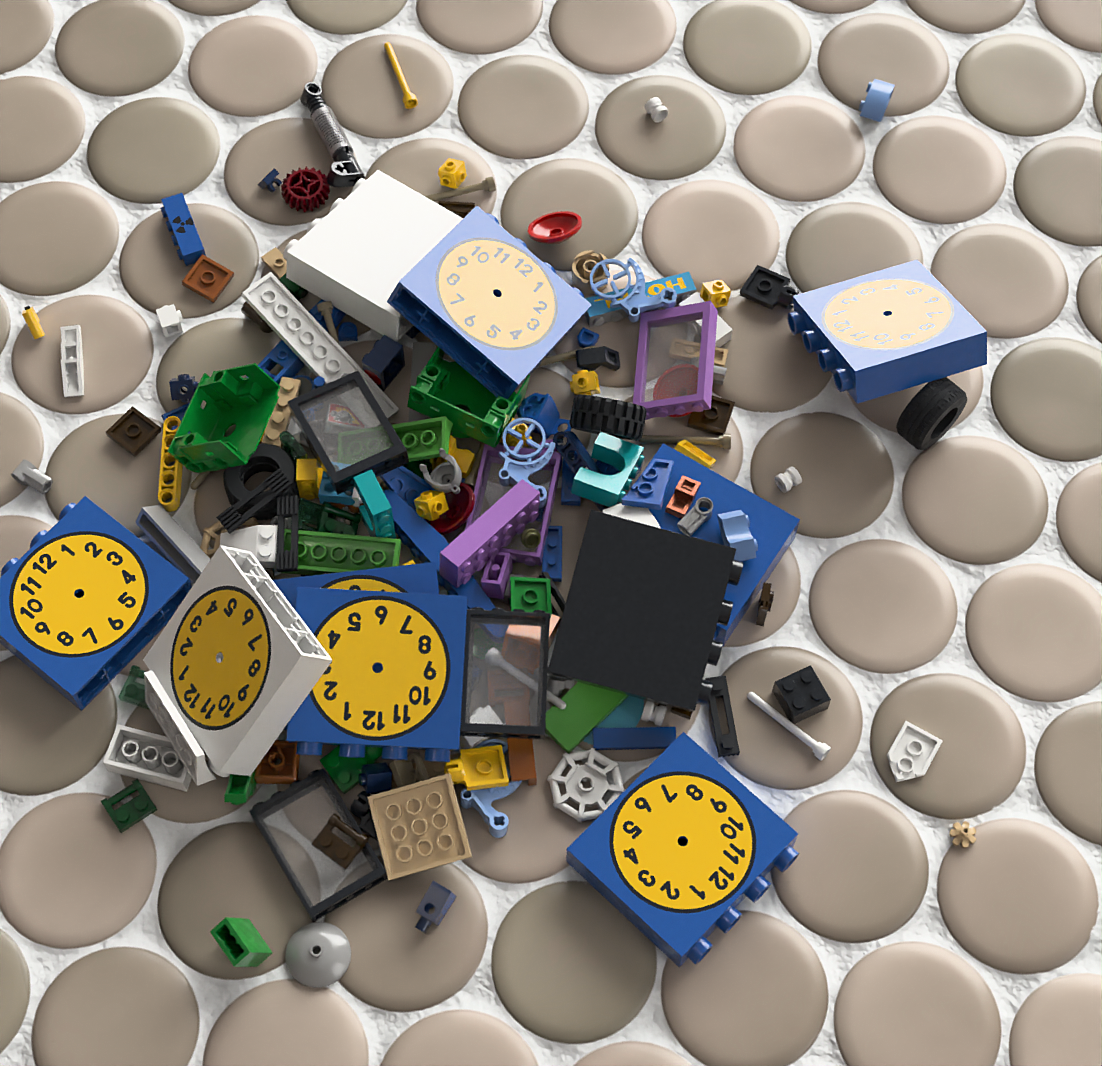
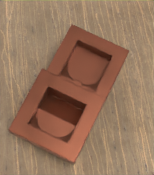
M683 475L675 488L665 512L682 519L687 514L701 483Z

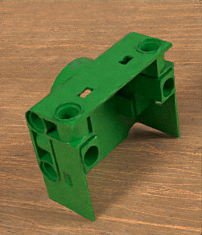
M438 347L420 375L417 376L416 385H411L407 407L429 418L446 416L453 423L451 436L458 438L471 437L495 448L503 436L504 429L511 419L515 417L522 400L525 398L530 375L527 376L517 394L514 392L508 400L501 396L496 397L456 361L448 362L444 360V351ZM459 405L466 406V407L470 410V413H468V412H466V411H464V410H462V409H460V408H458V407H456V406H459Z
M256 363L213 371L211 377L203 373L167 452L187 469L195 473L246 465L249 457L257 449L279 399L277 394L281 386ZM203 400L206 402L204 409L200 407ZM236 425L234 432L228 437H224L226 430L230 426Z

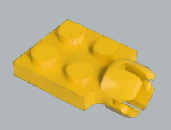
M502 745L460 750L459 758L450 759V762L444 763V774L450 773L453 784H464L467 791L509 785Z

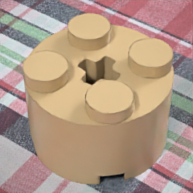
M591 250L579 253L572 264V283L583 295L595 294L590 286L591 270L598 262L607 259L603 254H597ZM602 267L598 268L594 273L593 284L604 279L609 280ZM608 284L597 288L599 292L602 291Z

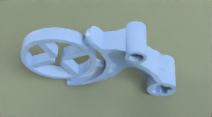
M629 258L626 264L616 259H605L598 262L591 270L590 286L593 292L602 299L612 300L610 308L621 307L629 315L631 322H637L640 314L645 311L673 308L676 305L677 293L673 288H664L661 293L652 297L645 295L643 272L632 258ZM606 264H615L624 270L613 275V280L628 276V283L621 292H619L615 282L611 281V287L615 295H606L597 290V288L608 284V279L593 284V275L600 267H602L606 277L610 278ZM630 266L636 276L635 285L631 284V274L628 269ZM629 288L633 289L627 297L617 301V299L621 298L628 292Z
M518 418L510 422L503 432V446L506 452L500 451L498 453L499 457L505 462L503 469L499 471V483L502 486H508L510 483L515 486L523 479L540 492V509L547 503V491L543 486L531 483L528 477L541 470L549 462L555 449V443H545V431L537 421L530 418ZM522 423L531 424L525 432V438L530 436L535 427L541 432L543 438L541 445L529 438L526 439V443L536 449L535 452L527 455L517 454L523 446L522 434L512 429L513 426ZM507 433L520 440L513 451L506 444ZM544 447L548 448L540 458L532 461L533 458L543 451ZM510 455L511 457H513V458H515V459H518V460H527V462L515 461V460L510 459V458L507 457V456Z
M489 739L476 746V748L490 745H502L503 754L505 755L508 752V743L498 739ZM507 769L508 779H510L511 773L510 770ZM511 781L508 786L471 791L464 789L461 792L460 804L465 809L471 806L475 808L489 826L490 834L495 838H501L507 833L509 820L506 814L496 811L491 806V803L513 793L522 781Z

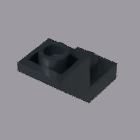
M601 346L575 351L577 367L588 370V372L595 371L601 365L614 371L621 367L619 352L608 347Z

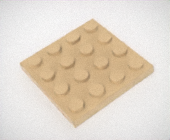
M450 773L368 796L389 881L472 857Z

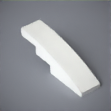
M80 325L60 327L64 397L83 396L84 368Z

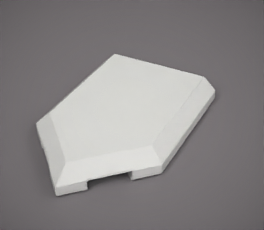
M905 721L887 754L895 781L900 782L924 776L943 740Z

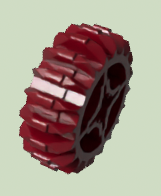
M307 166L305 169L299 167L298 171L292 169V174H287L286 178L283 179V184L281 185L282 198L286 205H289L291 209L296 208L297 212L303 209L304 213L307 209L313 211V208L319 209L320 205H325V200L329 198L330 185L327 183L328 179H326L325 174H322L320 170L316 171L314 167L310 170Z

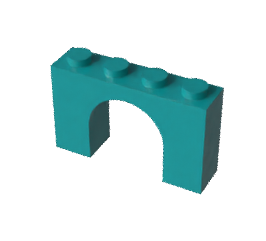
M600 432L594 442L591 457L616 467L620 473L603 475L580 467L574 477L571 493L608 507L615 506L619 502L622 503L621 500L626 495L625 490L629 491L632 478L635 479L638 474V466L642 467L644 463V447Z
M369 470L353 477L355 488L364 504L359 506V512L370 537L396 539L392 507L373 471Z

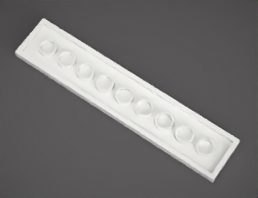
M272 272L242 292L241 296L316 377L321 376L325 379L324 385L359 371L387 419L389 420L398 413L399 408ZM359 387L336 397L344 406L349 407L366 426V429L381 425Z

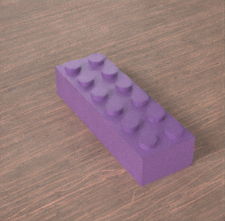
M523 479L520 480L440 552L439 574L456 588L462 583L466 584L473 573L480 571L484 567L485 562L493 559L503 546L509 545L516 534L519 535L523 532L529 522H534L539 515L540 492Z

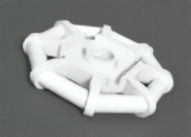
M595 748L563 754V758L547 778V781L550 783L554 808L562 810L578 820V823L598 818L626 790L623 787L619 763L600 754ZM588 759V762L584 765H576L574 762L578 760ZM594 760L606 766V768L601 769L593 764ZM568 765L571 770L567 776H560ZM612 773L614 785H608L606 775ZM587 780L591 781V782H590L591 788H586V789L582 788V787H583V785L581 784L582 781H583V782H587ZM558 784H565L567 794L561 796ZM607 792L613 793L605 805L602 799ZM570 799L580 805L579 811L566 804V802ZM595 804H597L600 808L597 810L584 812L586 806L592 807Z

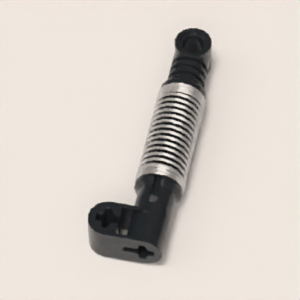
M309 82L305 84L300 101L310 110L311 120L332 159L335 161L327 175V183L335 188L352 187L359 179H365V175L353 155V148L330 106L324 102L321 96V87L316 83Z

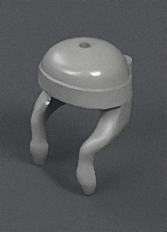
M440 448V456L448 462L437 466L431 475H429L426 465L420 464L419 468L423 472L425 481L434 490L458 494L460 492L459 485L462 480L461 469L454 457L446 454V451Z

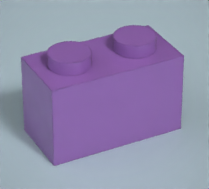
M498 552L493 559L487 561L481 585L483 591L490 598L504 599L509 576L513 571L510 553Z

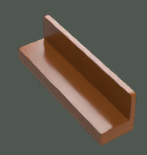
M528 700L504 702L506 725L531 726ZM507 738L511 781L528 780V786L537 785L533 740Z

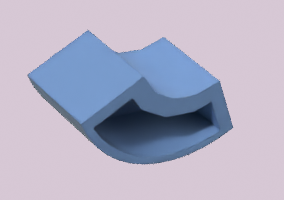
M874 79L873 83L869 82L866 90L868 92L866 100H862L859 106L860 116L881 122L895 85Z
M741 510L718 514L717 517L724 545L736 548L734 560L744 561L756 558L758 544L749 531L750 521L748 515H745Z

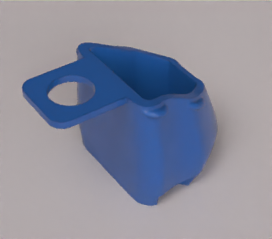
M534 393L522 400L521 406L517 410L518 418H530L537 421L543 427L546 439L559 432L558 427L561 424L568 425L565 431H571L572 429L569 424L570 420L560 419V412L553 398L548 393L546 395ZM535 427L532 432L540 434L542 438L541 432Z

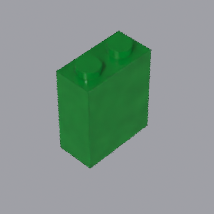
M225 917L210 931L234 967H258L273 953L250 919Z

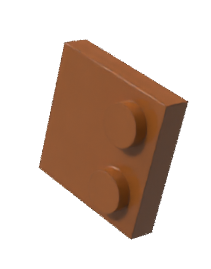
M202 254L182 280V285L214 303L233 278L234 272Z

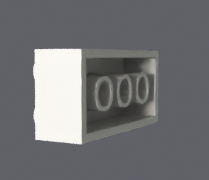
M117 724L103 761L107 771L187 792L192 777L167 737Z

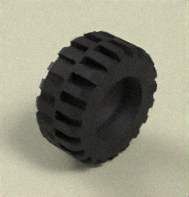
M578 394L573 400L569 424L571 428L598 435L600 432L620 439L637 441L642 438L647 411L645 407L629 402Z

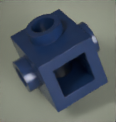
M189 374L178 375V378H172L169 381L171 399L190 402L199 384L198 381H195V376L189 377Z

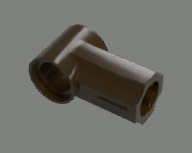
M247 301L243 303L242 313L259 325L262 332L271 333L274 331Z

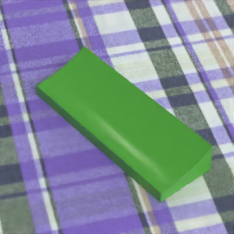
M446 416L392 425L407 450L409 462L441 457L439 454L440 448H443L446 454H448L453 423ZM382 426L338 433L337 463L352 465L394 445Z
M285 529L284 552L285 550H291V529ZM298 530V571L280 573L313 576L324 573L331 574L399 566L401 540Z
M578 682L561 698L566 703L565 709H560L553 705L546 712L545 733L569 754L593 731V728L602 723L629 695Z

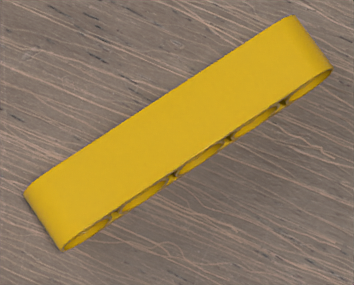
M176 416L166 418L163 424L158 500L163 508L169 512L177 510L180 505L183 464L167 452L181 423L180 419ZM178 426L175 430H171L172 427ZM175 461L174 465L168 466L169 463ZM174 479L171 484H167L169 480ZM168 498H172L170 502L165 503Z

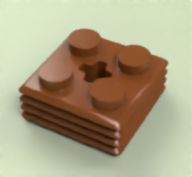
M275 740L255 769V782L257 784H292L297 781L300 755L296 754L297 743H289L287 740ZM277 759L281 760V763H279V765L274 764L277 762Z

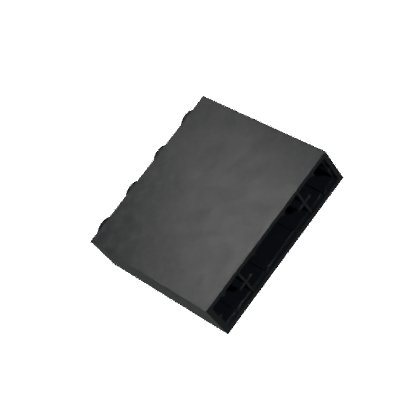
M591 510L548 667V674L688 712L695 711L696 704L707 706L712 682L703 680L706 665L717 666L723 642L713 639L717 623L727 626L733 607L732 601L724 600L727 584L738 585L743 568V562L734 560L736 548Z

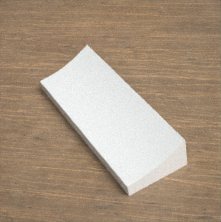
M153 671L145 672V702L195 784L198 786L217 779L205 761L204 752Z

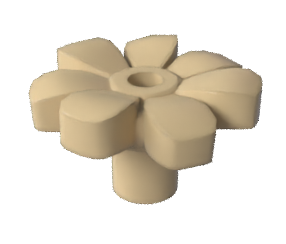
M966 821L962 823V826L958 822L954 823L953 829L949 831V836L955 837L952 841L953 845L958 846L961 843L962 848H968L969 843L974 844L976 837L973 835L976 834V829L973 827L969 828L970 824Z

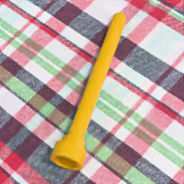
M386 42L384 47L404 94L402 100L404 106L407 109L415 108L418 105V100L413 93H410L392 46L389 42Z

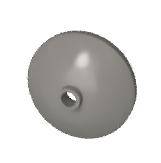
M325 922L310 923L301 927L290 938L285 954L286 964L291 975L299 983L312 988L326 987L337 982L347 971L351 961V947L346 935L338 927ZM315 948L321 949L318 954H314L313 950Z

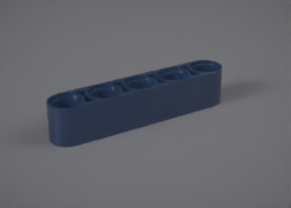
M560 431L555 433L553 443H555V447L575 476L580 467H587L591 471L603 474L574 432ZM564 436L567 438L566 444L563 441ZM575 451H576L577 454H578L577 459H575V457H574V452H575ZM594 502L600 511L609 508L608 506Z

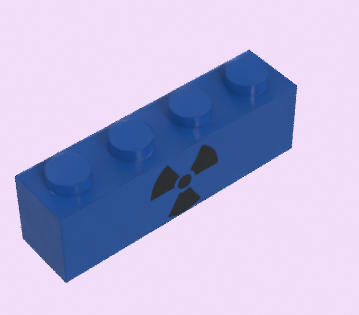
M183 193L161 199L163 207H160L163 218H168V221H166L168 231H173L174 235H171L174 246L178 245L179 247L176 250L179 259L184 260L186 266L195 264L202 254L205 256L206 254Z

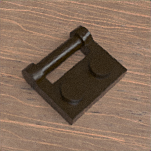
M334 813L311 844L346 870L366 845L369 838L364 834H359L340 820V816ZM336 827L356 842L353 847L335 835L332 832L333 829Z

